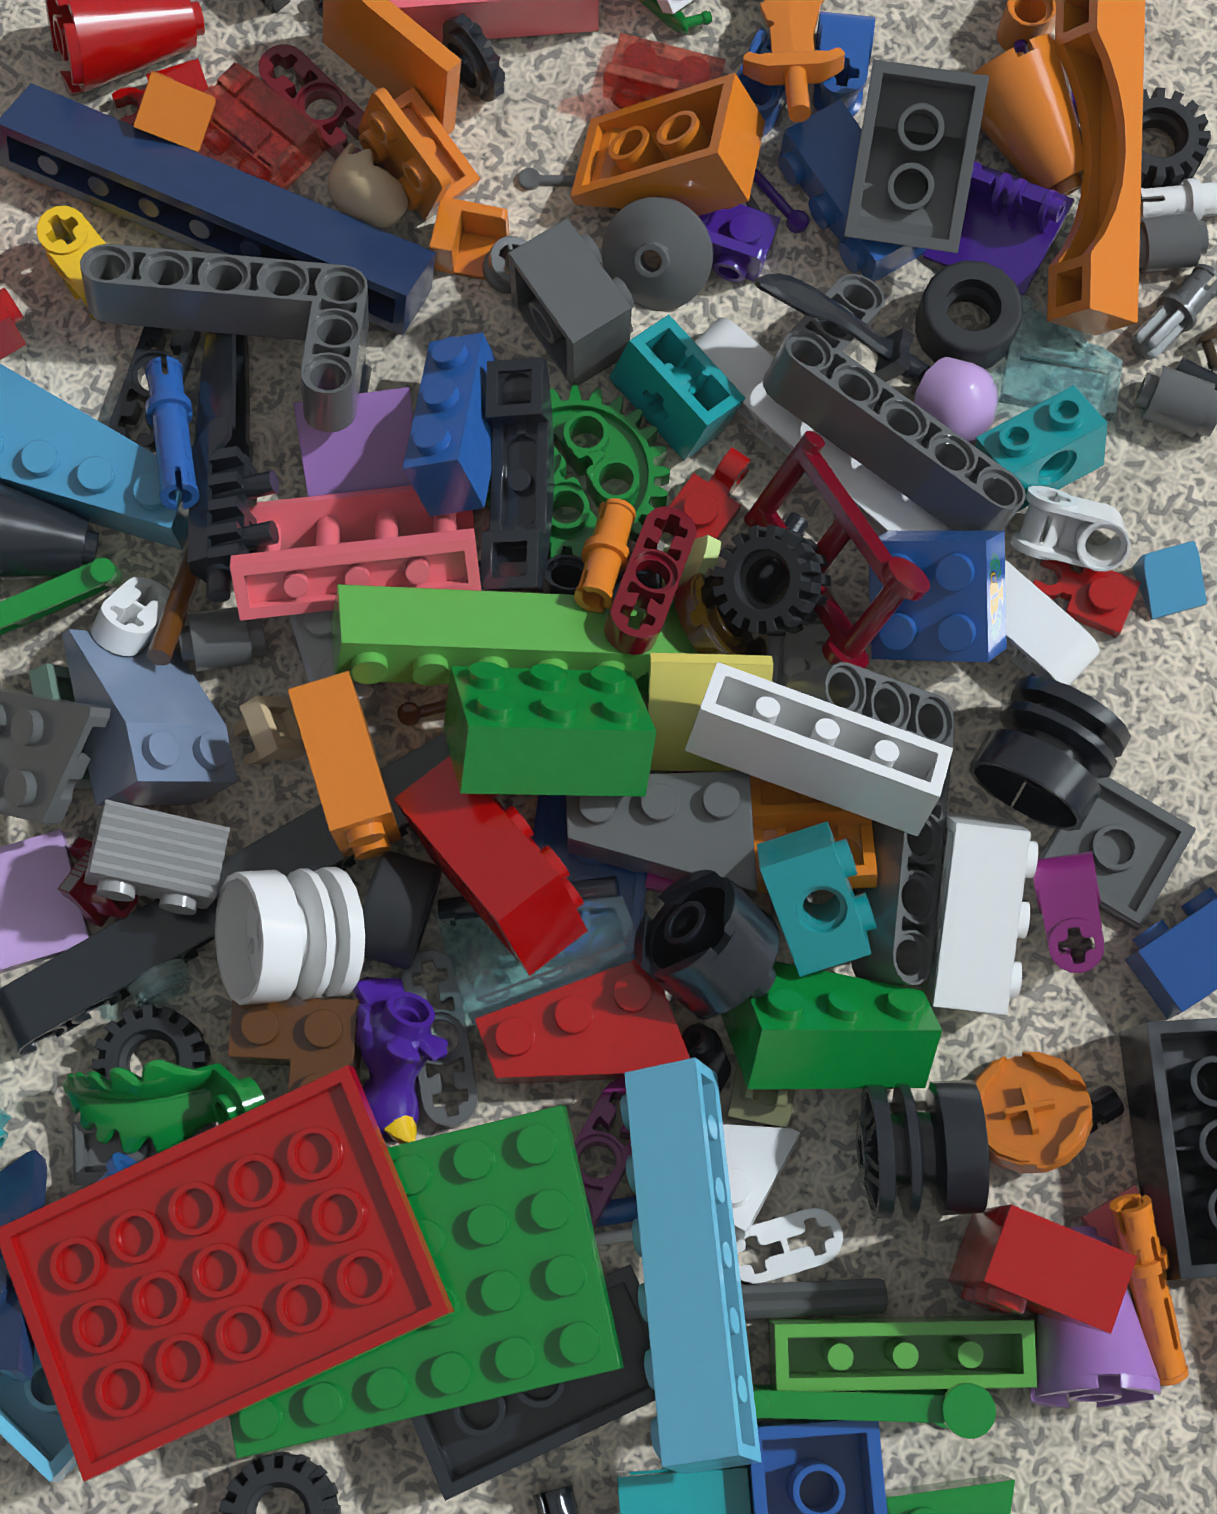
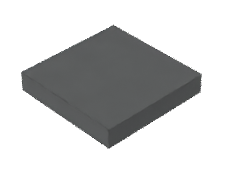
M1110 777L1096 778L1101 792L1081 829L1066 831L1055 828L1038 859L1092 851L1101 905L1098 906L1099 909L1137 931L1143 925L1195 833L1196 828Z

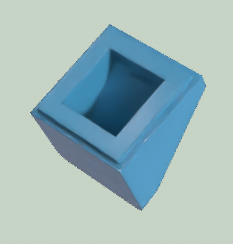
M1195 541L1146 553L1140 556L1132 567L1136 580L1141 582L1139 589L1151 620L1207 604L1200 556Z

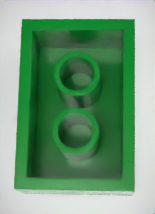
M476 662L470 666H451L443 731L460 794L646 797L657 731L631 671H623L613 666H596L591 670H567L553 664H537L531 668H504L492 662Z

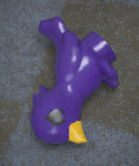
M364 977L359 979L353 989L360 1003L356 1012L357 1042L362 1058L369 1069V1079L362 1088L385 1144L395 1145L397 1143L412 1142L416 1139V1124L419 1118L418 1100L414 1090L415 1079L427 1060L436 1062L438 1059H445L448 1053V1041L442 1037L432 1035L430 1027L435 1019L433 1007L423 997L411 992H404L403 982L400 978Z

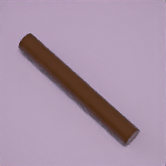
M188 547L147 651V658L156 665L164 666L170 663L201 580L191 574L187 563Z

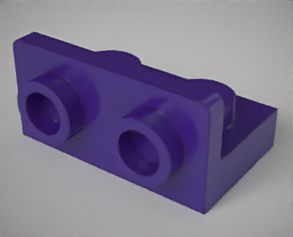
M742 204L731 209H721L700 215L699 218L707 228L712 242L713 271L727 281L742 282L744 279L755 282V279L760 277L778 231L781 218Z

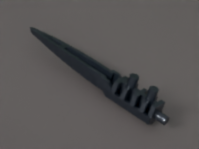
M206 332L199 378L195 441L191 447L199 500L188 510L187 563L191 574L206 583V597L214 602H224L230 599L231 555L257 553V548L279 542V532L275 522L271 520L257 524V519L249 511V507L257 505V498L278 493L279 482L273 470L257 473V470L252 465L253 443L250 441L247 335Z

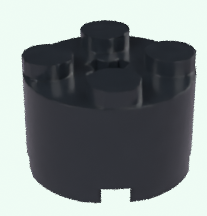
M713 870L695 871L672 883L658 897L665 904L653 920L647 914L641 920L634 939V957L636 962L655 982L698 1019L708 1020L715 1015L727 1012L741 1004L748 997L752 999L759 998L765 995L775 982L776 972L772 966L779 949V931L776 923L733 881L727 877H720Z

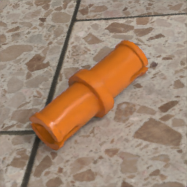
M610 498L607 499L606 504L604 502L600 503L593 536L585 540L581 558L584 568L574 594V599L581 608L590 612L601 613L604 612L605 608H611L618 575L626 569L630 552L626 545L631 526L636 517V511L625 500Z

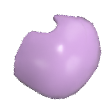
M944 357L939 359L924 374L916 390L914 403L972 444L976 442L977 436L989 429L995 419L998 403L997 388L993 382V377L982 367L970 362Z

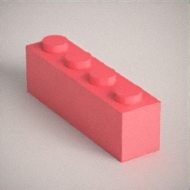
M390 0L440 43H442L444 22L461 14L470 18L472 23L475 22L480 25L487 39L599 31V0Z

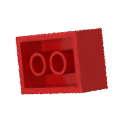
M449 756L393 799L429 857L441 868L446 878L469 903L525 972L531 976L588 931L577 910L584 904V901L567 879L570 873L566 866L548 845L540 850L537 844L530 838L534 835L531 827L514 806L510 805L507 809H504L496 799L499 794H460L451 757Z

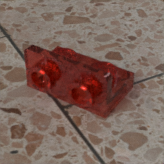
M620 33L612 62L607 63L604 70L603 98L610 99L615 106L623 109L722 77L726 59Z

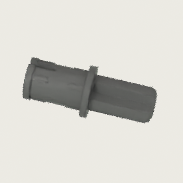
M1198 264L1172 293L1163 294L1157 300V309L1132 334V350L1147 360L1155 359L1181 331L1191 330L1196 325V316L1217 296V279L1210 286L1207 284L1217 274V270L1210 265Z

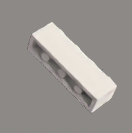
M717 662L684 751L918 836L940 798L953 748Z

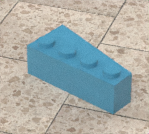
M0 364V483L89 519L90 523L183 550L188 537L189 508L183 510L181 491H175L177 510L169 509L161 503L157 455Z

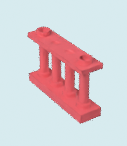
M412 485L257 502L256 506L249 507V511L257 519V524L271 520L275 522L279 532V542L257 548V553L231 555L230 571L240 621L333 610L338 584L481 591L473 510L430 517Z

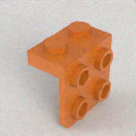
M414 86L396 99H393L383 87L371 94L358 127L360 133L359 141L363 150L370 149L373 152L374 163L377 165L382 163L386 170L403 185L409 199L407 209L411 211L416 209L422 219L426 221L438 213L439 204L443 197L458 199L477 186L481 178Z

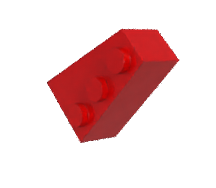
M636 960L475 1018L498 1084L617 1080L625 1078V1072L690 1059L664 989L640 967Z
M1010 1204L986 1208L982 1214L971 1215L948 1281L963 1287L960 1299L994 1313L998 1310L1008 1314L1012 1311L1023 1315L1024 1311L1111 1334L1137 1256Z

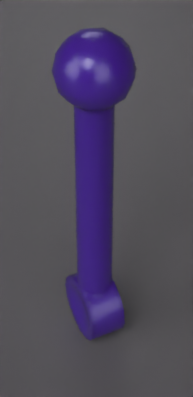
M756 168L753 181L787 218L786 227L793 233L805 231L809 225L808 215L802 210H794Z

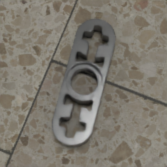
M423 950L416 953L411 968L403 969L402 981L404 992L417 994L429 1002L424 986H414V977L423 974V964L428 962H434L438 972L447 971L448 980L438 983L439 998L441 1004L454 1000L455 1010H434L435 1019L433 1023L443 1021L452 1024L458 1031L459 1039L456 1048L447 1054L445 1059H438L436 1062L427 1060L418 1074L422 1103L426 1114L433 1122L442 1127L456 1128L466 1124L473 1118L479 1104L459 977L456 967L449 956L438 950ZM463 1059L465 1071L452 1070V1075L457 1091L468 1092V1101L459 1104L458 1115L448 1116L444 1107H434L433 1097L443 1094L441 1074L437 1073L428 1078L426 1067L428 1065L447 1067Z

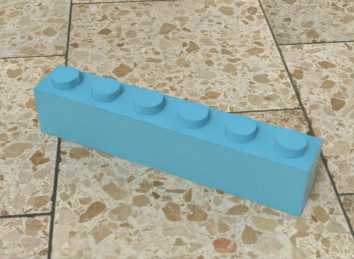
M697 1058L625 1072L626 1094L621 1097L620 1110L623 1123L630 1132L632 1155L628 1156L626 1160V1174L630 1188L636 1194L638 1218L634 1219L632 1223V1238L638 1255L642 1257L644 1283H641L638 1288V1302L642 1317L649 1327L651 1349H647L645 1352L644 1367L647 1381L650 1387L655 1390L657 1417H654L651 1422V1440L654 1451L661 1459L663 1468L685 1474L762 1463L717 1073Z

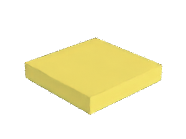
M650 652L647 710L657 731L650 770L738 771L684 750L717 662L772 682V656Z

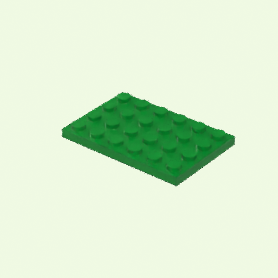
M559 1105L387 1147L454 1312L229 1416L237 1459L624 1367L566 1106Z

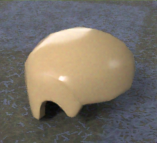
M350 142L338 156L328 174V194L340 213L379 229H386L396 225L405 215L409 203L403 185L388 171L374 166V156L370 149L352 154L355 144Z

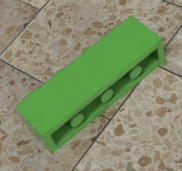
M1021 1315L768 1319L770 1384L774 1390L950 1389L959 1383H973L983 1388L1037 1387L1034 1320Z

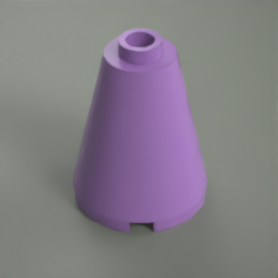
M1068 1227L1113 1246L1110 1239L1097 1236V1229L1094 1227ZM1128 1288L1126 1289L1111 1334L1038 1314L1035 1335L1037 1387L1029 1388L1031 1403L1047 1407L1069 1408L1066 1394H1069V1400L1097 1402L1096 1407H1113L1154 1400L1155 1395H1161L1160 1379Z

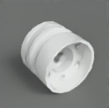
M323 867L315 871L308 868L297 869L290 872L288 877L277 870L235 872L227 877L220 890L216 908L215 942L222 981L230 998L239 1005L281 1002L289 999L292 993L300 997L301 1000H309L321 997V995L324 998L342 997L352 992L359 981L364 962L365 928L358 892L347 872L338 867Z

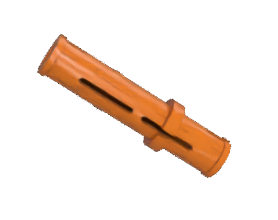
M1138 1193L1119 1196L1110 1203L1109 1208L1114 1226L1116 1227L1119 1249L1137 1256L1128 1283L1131 1299L1160 1379V1386L1175 1385L1184 1381L1189 1376V1370L1182 1350L1176 1314L1167 1282L1166 1270L1170 1266L1168 1251L1164 1246L1160 1245L1159 1237L1157 1236L1151 1198L1147 1195L1140 1197Z

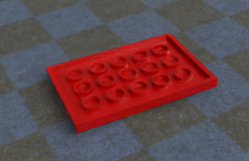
M349 1065L0 1227V1249L83 1482L95 1479L454 1312L354 1067Z

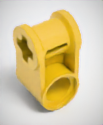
M55 206L46 210L39 218L36 226L37 237L46 251V256L51 266L63 279L70 293L76 300L81 298L87 307L80 260L83 254L90 248L106 243L77 209L69 206ZM68 237L72 243L67 245L62 239ZM91 314L89 315L92 320H96Z

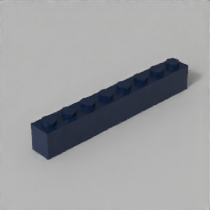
M33 83L22 92L0 117V166L206 253L354 267L361 271L367 279L368 321L403 336L432 289L436 252L216 161L213 158L135 128L133 125L116 119L113 116L99 112Z

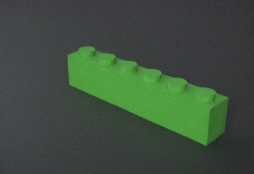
M338 584L331 618L334 675L349 671L352 681L363 684L378 682L418 683L424 686L449 684L451 666H470L476 662H492L504 668H531L537 664H553L567 670H591L596 666H613L623 671H631L639 691H648L650 652L698 653L693 648L681 626L676 611L675 599L672 600L655 645L651 650L640 655L620 652L608 642L604 633V625L610 609L605 608L604 612L601 613L587 611L575 602L574 595ZM634 606L627 626L639 630L645 609Z

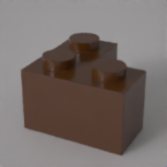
M290 996L289 999L281 1002L239 1005L232 1000L228 1057L238 1064L290 1066L288 1092L346 1065L354 1067L358 1078H360L361 1052L356 1033V1012L360 1004L359 1000L333 998L301 1000L300 997Z

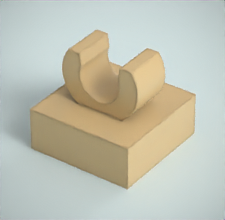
M256 695L239 706L244 719L234 726L232 730L234 736L245 737L251 735L255 745V750L243 757L245 764H265L272 760L292 761L307 754L290 697Z

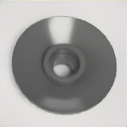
M645 197L626 205L609 223L602 242V262L604 270L611 279L619 277L625 283L632 295L634 304L656 311H665L688 303L701 291L711 273L713 247L707 228L699 216L689 207L666 197ZM646 250L656 251L662 260L661 267H649L644 261V252Z

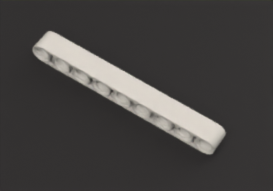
M719 317L695 341L702 351L746 397L737 412L749 421L746 427L771 449L777 446L788 456L806 431H813L820 435L767 395L763 387V377L774 357L738 325L727 318ZM820 435L825 442V446L820 451L821 455L878 536L887 531H953ZM805 472L803 477L814 486L813 482ZM1005 560L1007 648L1002 653L1028 676L1033 672L1038 677H1046L1071 685L1099 655L1100 649L1097 642L1078 622Z

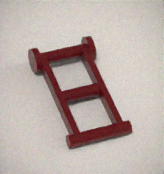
M806 431L747 512L744 522L748 527L758 525L767 528V525L788 529L778 515L777 510L804 473H807L837 517L817 543L819 548L815 553L824 555L828 562V566L821 568V573L824 574L845 545L852 539L884 586L853 626L826 586H821L820 590L821 595L829 596L826 605H815L813 608L830 634L822 645L823 655L829 664L845 662L866 668L869 664V658L865 651L866 647L905 599L912 601L922 599L930 588V582L925 573L914 563L901 557L891 556L821 455L820 451L825 446L823 438L813 431Z

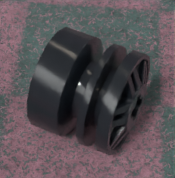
M1029 675L1020 678L1012 690L1011 702L1005 703L1000 712L999 720L1004 729L997 728L988 732L970 763L969 772L976 783L988 794L1008 806H1011L1025 782L1026 784L1013 805V809L1051 828L1066 831L1080 830L1101 792L1096 778L1110 777L1117 763L1116 758L1122 756L1131 735L1126 725L1109 708L1082 691L1046 677Z
M973 1080L931 1081L925 1096L924 1110L917 1111L910 1086L907 1083H896L892 1097V1112H890L888 1098L883 1085H864L861 1113L856 1128V1146L859 1175L867 1192L872 1216L875 1219L892 1217L897 1189L903 1214L906 1217H917L921 1206L923 1187H930L937 1212L941 1215L982 1214L988 1202L990 1166L985 1113L976 1082Z

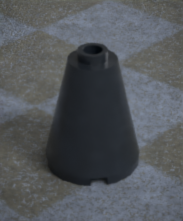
M0 483V581L56 578L96 560L99 533L88 531L89 519Z

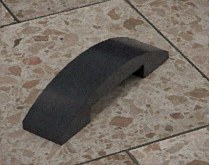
M544 357L487 361L485 418L493 425L490 528L489 531L482 532L481 591L541 590L550 545L554 495V435L547 361Z

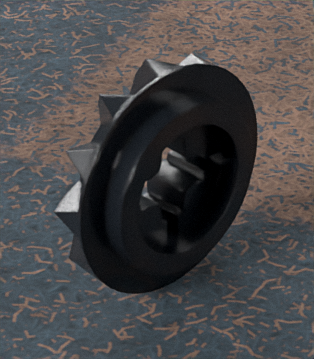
M464 14L446 20L443 24L442 44L461 59L459 82L472 95L479 96L485 102L493 101L504 93L505 72L499 65L500 56L492 48L491 40H487L480 25L475 22L472 23L471 19Z

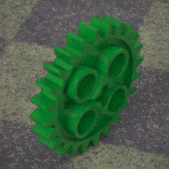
M572 385L569 400L561 401L557 392L551 388L553 435L563 447L568 463L578 476L586 474L587 492L598 508L601 502L606 504L607 499L610 498L625 500L634 507L636 517L631 526L629 539L636 543L643 527L641 523L644 524L647 515L655 509L653 506L661 507L667 504L668 492L659 487L669 484L670 469L659 466L666 461L667 449L666 446H652L657 440L658 429L656 426H650L639 430L643 411L639 408L626 416L623 415V397L620 395L607 406L602 404L601 388L594 390L589 401L581 400L577 385ZM590 433L597 436L601 441L594 447L581 448L575 445L572 439L579 434ZM554 447L553 512L564 506L572 507L581 513V517L571 523H561L552 517L549 545L550 558L564 554L581 557L585 540L593 536L597 517L589 507V501L579 481L575 477L567 479L566 461ZM491 475L488 488H491ZM620 479L625 481L631 488L626 493L612 495L607 493L601 486L608 480ZM491 491L487 493L486 497L487 509H490Z

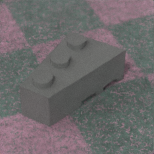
M741 771L649 774L646 797L565 795L568 853L637 873L642 871L674 881L695 871L713 870L720 877H727L733 881L752 900L754 899L757 892L749 774Z

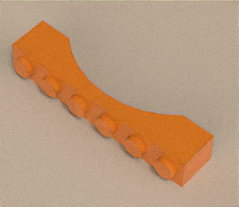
M1056 0L1055 44L1077 106L1082 134L1084 170L1081 196L1073 226L1062 249L1048 267L1047 322L1094 336L1138 323L1145 0Z

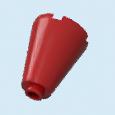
M45 0L54 52L59 51L62 61H69L70 71H60L66 91L70 96L86 93L194 49L197 46V36L205 34L204 17L198 1Z

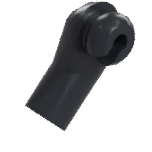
M692 1024L682 1034L685 1047L690 1058H697L717 1073L720 1095L731 1075V1063L726 1050L715 1030L705 1024Z

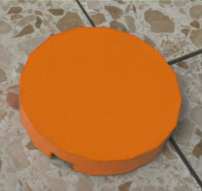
M1038 1051L1022 1052V1056H1014L1009 1059L1004 1056L992 1061L975 1078L974 1081L980 1092L985 1113L989 1158L998 1166L1021 1174L1047 1173L1068 1164L1085 1147L1093 1126L1091 1098L1080 1074L1062 1059Z

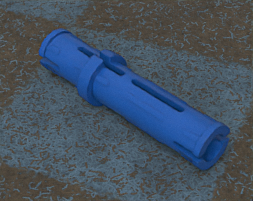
M166 356L168 374H163L161 357H156L150 360L145 367L150 395L145 404L147 422L153 427L160 483L159 496L161 503L165 507L177 510L175 491H181L183 510L194 506L199 500L188 426L193 417L191 400L184 394L183 368L181 363L173 357Z

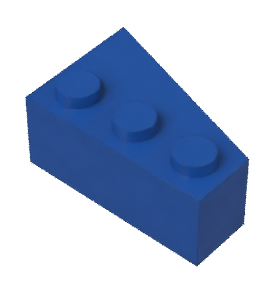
M1211 886L1181 906L1187 915L1185 919L1170 929L1162 919L1133 938L1132 940L1139 950L1124 959L1167 1020L1184 1012L1217 990V894Z

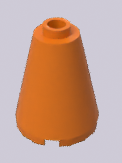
M1048 33L1029 40L1034 49L1033 51L1026 54L1024 52L1016 53L1014 48H1011L978 68L973 74L989 76L980 125L981 130L1023 179L1068 196L1079 190L1082 186L1081 176L1084 170L1082 135L1067 74L1056 49L1055 36Z

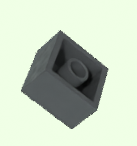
M568 218L509 252L512 303L571 387L572 385H581L617 363L633 332L631 316L634 300L625 283L619 277L611 279L601 265L602 256L593 239L586 232L579 235Z

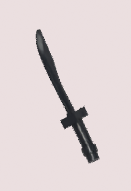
M777 273L766 274L755 279L754 285L761 291L806 316L839 327L878 355L873 374L884 382L901 375L919 386L924 374L931 368L909 353L911 341L916 336L904 327L883 337L846 308L798 278Z

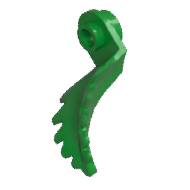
M157 1059L144 1065L142 1077L125 1068L114 1067L109 1071L110 1080L95 1071H90L86 1073V1077L81 1072L74 1073V1075L69 1073L63 1082V1089L70 1099L71 1110L75 1114L80 1112L82 1128L89 1130L96 1125V1139L102 1144L108 1143L113 1134L118 1131L122 1151L128 1154L136 1153L148 1138L151 1139L156 1152L160 1153L190 1139L206 1124L218 1122L220 1125L266 1103L261 1089L251 1077L246 1076L238 1080L220 1063L193 1069L175 1065L163 1059Z

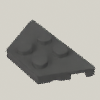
M0 688V814L43 824H61L71 804L73 789L77 782L82 779L91 760L81 751L92 727H106L110 717V708Z

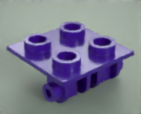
M974 161L958 253L926 249L922 256L943 266L963 260L983 261L1002 269L1016 283L1020 295L1024 297L1075 200L1055 190L1046 189L1027 182L1025 179L1016 178L1011 174L997 171Z

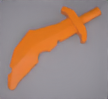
M764 0V2L760 3V12L767 27L770 28L771 53L757 54L747 52L743 57L744 75L768 86L785 85L788 116L793 122H804L811 115L808 84L822 83L844 69L845 52L841 48L837 47L829 51H814V33L820 8L825 0Z

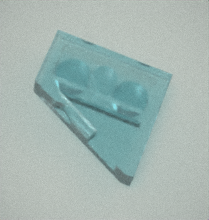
M1021 295L1023 300L1022 322L1005 355L999 403L1031 408L1075 385L1106 421L1111 422L1117 409L1123 360L1102 346L1090 344L1078 330L1047 322L1045 316L1032 308L1034 301L1025 295Z

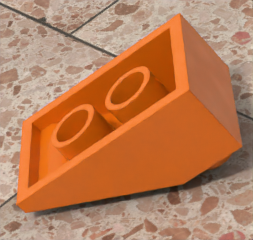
M736 73L591 118L570 198L575 205L622 209L631 202L645 197H666L681 202L698 216L721 209H731L739 204L749 202L765 120Z

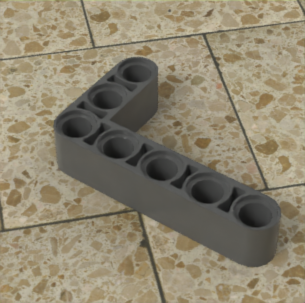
M101 244L90 248L83 254L80 260V269L87 307L91 315L97 320L112 324L305 341L301 364V385L304 419L308 425L323 432H338L347 428L354 421L369 328L367 279L361 271L354 267L338 264L117 244Z
M858 274L844 275L825 294L870 327L885 302L884 294L880 287L867 277ZM805 315L787 334L763 377V387L767 395L953 531H1003L1025 501V489L1020 480L852 359L850 355L859 347L860 341L839 327Z
M845 662L798 672L792 675L787 682V688L945 746L953 747V713L946 700L932 692ZM951 758L940 798L918 836L872 820L877 865V887L858 888L857 895L866 893L877 928L867 931L871 954L851 961L852 969L857 978L905 986L919 985L926 981L931 973L934 961Z

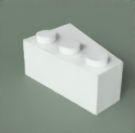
M947 812L945 826L947 834L941 871L934 961L931 973L928 976L926 996L934 1007L1007 1015L1009 998L1017 999L1021 989L1022 964L1021 962H1014L1017 938L1025 939L1028 933L1030 904L1029 902H1023L1022 897L1025 877L1033 878L1036 872L1038 844L1035 841H1030L1031 831L1013 819Z

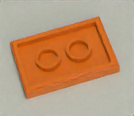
M323 0V43L376 88H385L393 99H396L414 86L443 128L450 134L455 129L461 59L390 0Z

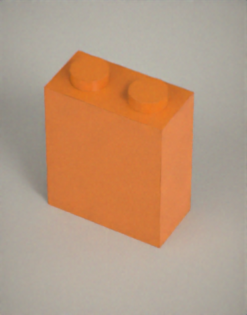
M349 671L288 689L329 831L343 857L354 854L356 860H366L390 851V843L401 840L402 837L364 712Z

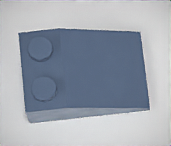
M68 629L62 633L75 702L110 708V717L106 727H92L84 744L85 754L91 759L88 769L96 806H103L105 800L128 805H191L202 802L238 782L226 724L187 664L182 661V656L176 647L170 663L161 666L152 663L147 658V651L151 642L134 656H122L107 651L97 644L90 630Z

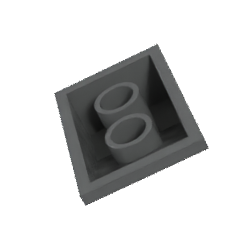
M873 60L844 237L958 253L989 76Z

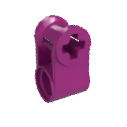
M1092 851L1038 859L1033 880L1039 913L1043 915L1051 958L1061 969L1070 973H1083L1091 970L1100 962L1104 954V936L1098 907L1101 905ZM1073 927L1080 928V933L1083 937H1093L1094 944L1085 946V956L1080 958H1073L1070 948L1060 949L1058 942L1067 940L1068 929Z

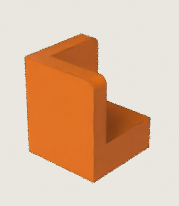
M152 70L133 127L199 152L216 100L212 95L174 81L173 78Z
M443 197L439 204L429 246L431 251L436 252L434 271L486 280L483 275L482 263L492 246L499 239L509 236L508 210L501 207Z

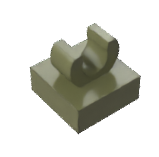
M737 1061L727 1118L778 1128H789L795 1089H747Z

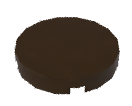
M696 573L679 585L675 592L676 611L684 632L698 654L767 656L764 639L759 636L754 640L752 633L748 632V629L738 628L732 624L731 621L734 617L723 615L718 607L726 601L714 596L713 587L723 585V580L712 575L704 579V574Z

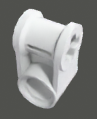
M1030 486L1028 488L1026 500L1029 502V506L1021 530L1013 533L1010 542L1013 548L1034 558L1057 560L1094 571L1106 572L1116 569L1124 563L1129 555L1131 543L1122 516L1114 507L1106 503L1071 496L1050 487ZM1103 528L1115 532L1112 539L1105 544L1091 545L1086 542L1088 536L1095 530Z

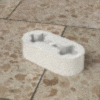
M133 577L127 580L103 602L90 629L93 639L105 650L117 655L134 656L140 653L152 641L170 590L162 584L144 577Z
M812 1208L752 1225L744 1239L754 1236L758 1245H767L778 1241L782 1253L763 1260L764 1271L759 1274H754L751 1265L740 1266L739 1264L740 1279L750 1284L764 1283L824 1265L833 1260L841 1250L843 1242L842 1228L837 1218L828 1211ZM807 1219H813L817 1227L823 1228L827 1226L831 1234L830 1239L822 1242L824 1253L814 1256L811 1247L805 1246L790 1251L787 1238L805 1232L804 1221ZM736 1237L737 1252L740 1253L746 1249V1244L744 1240Z

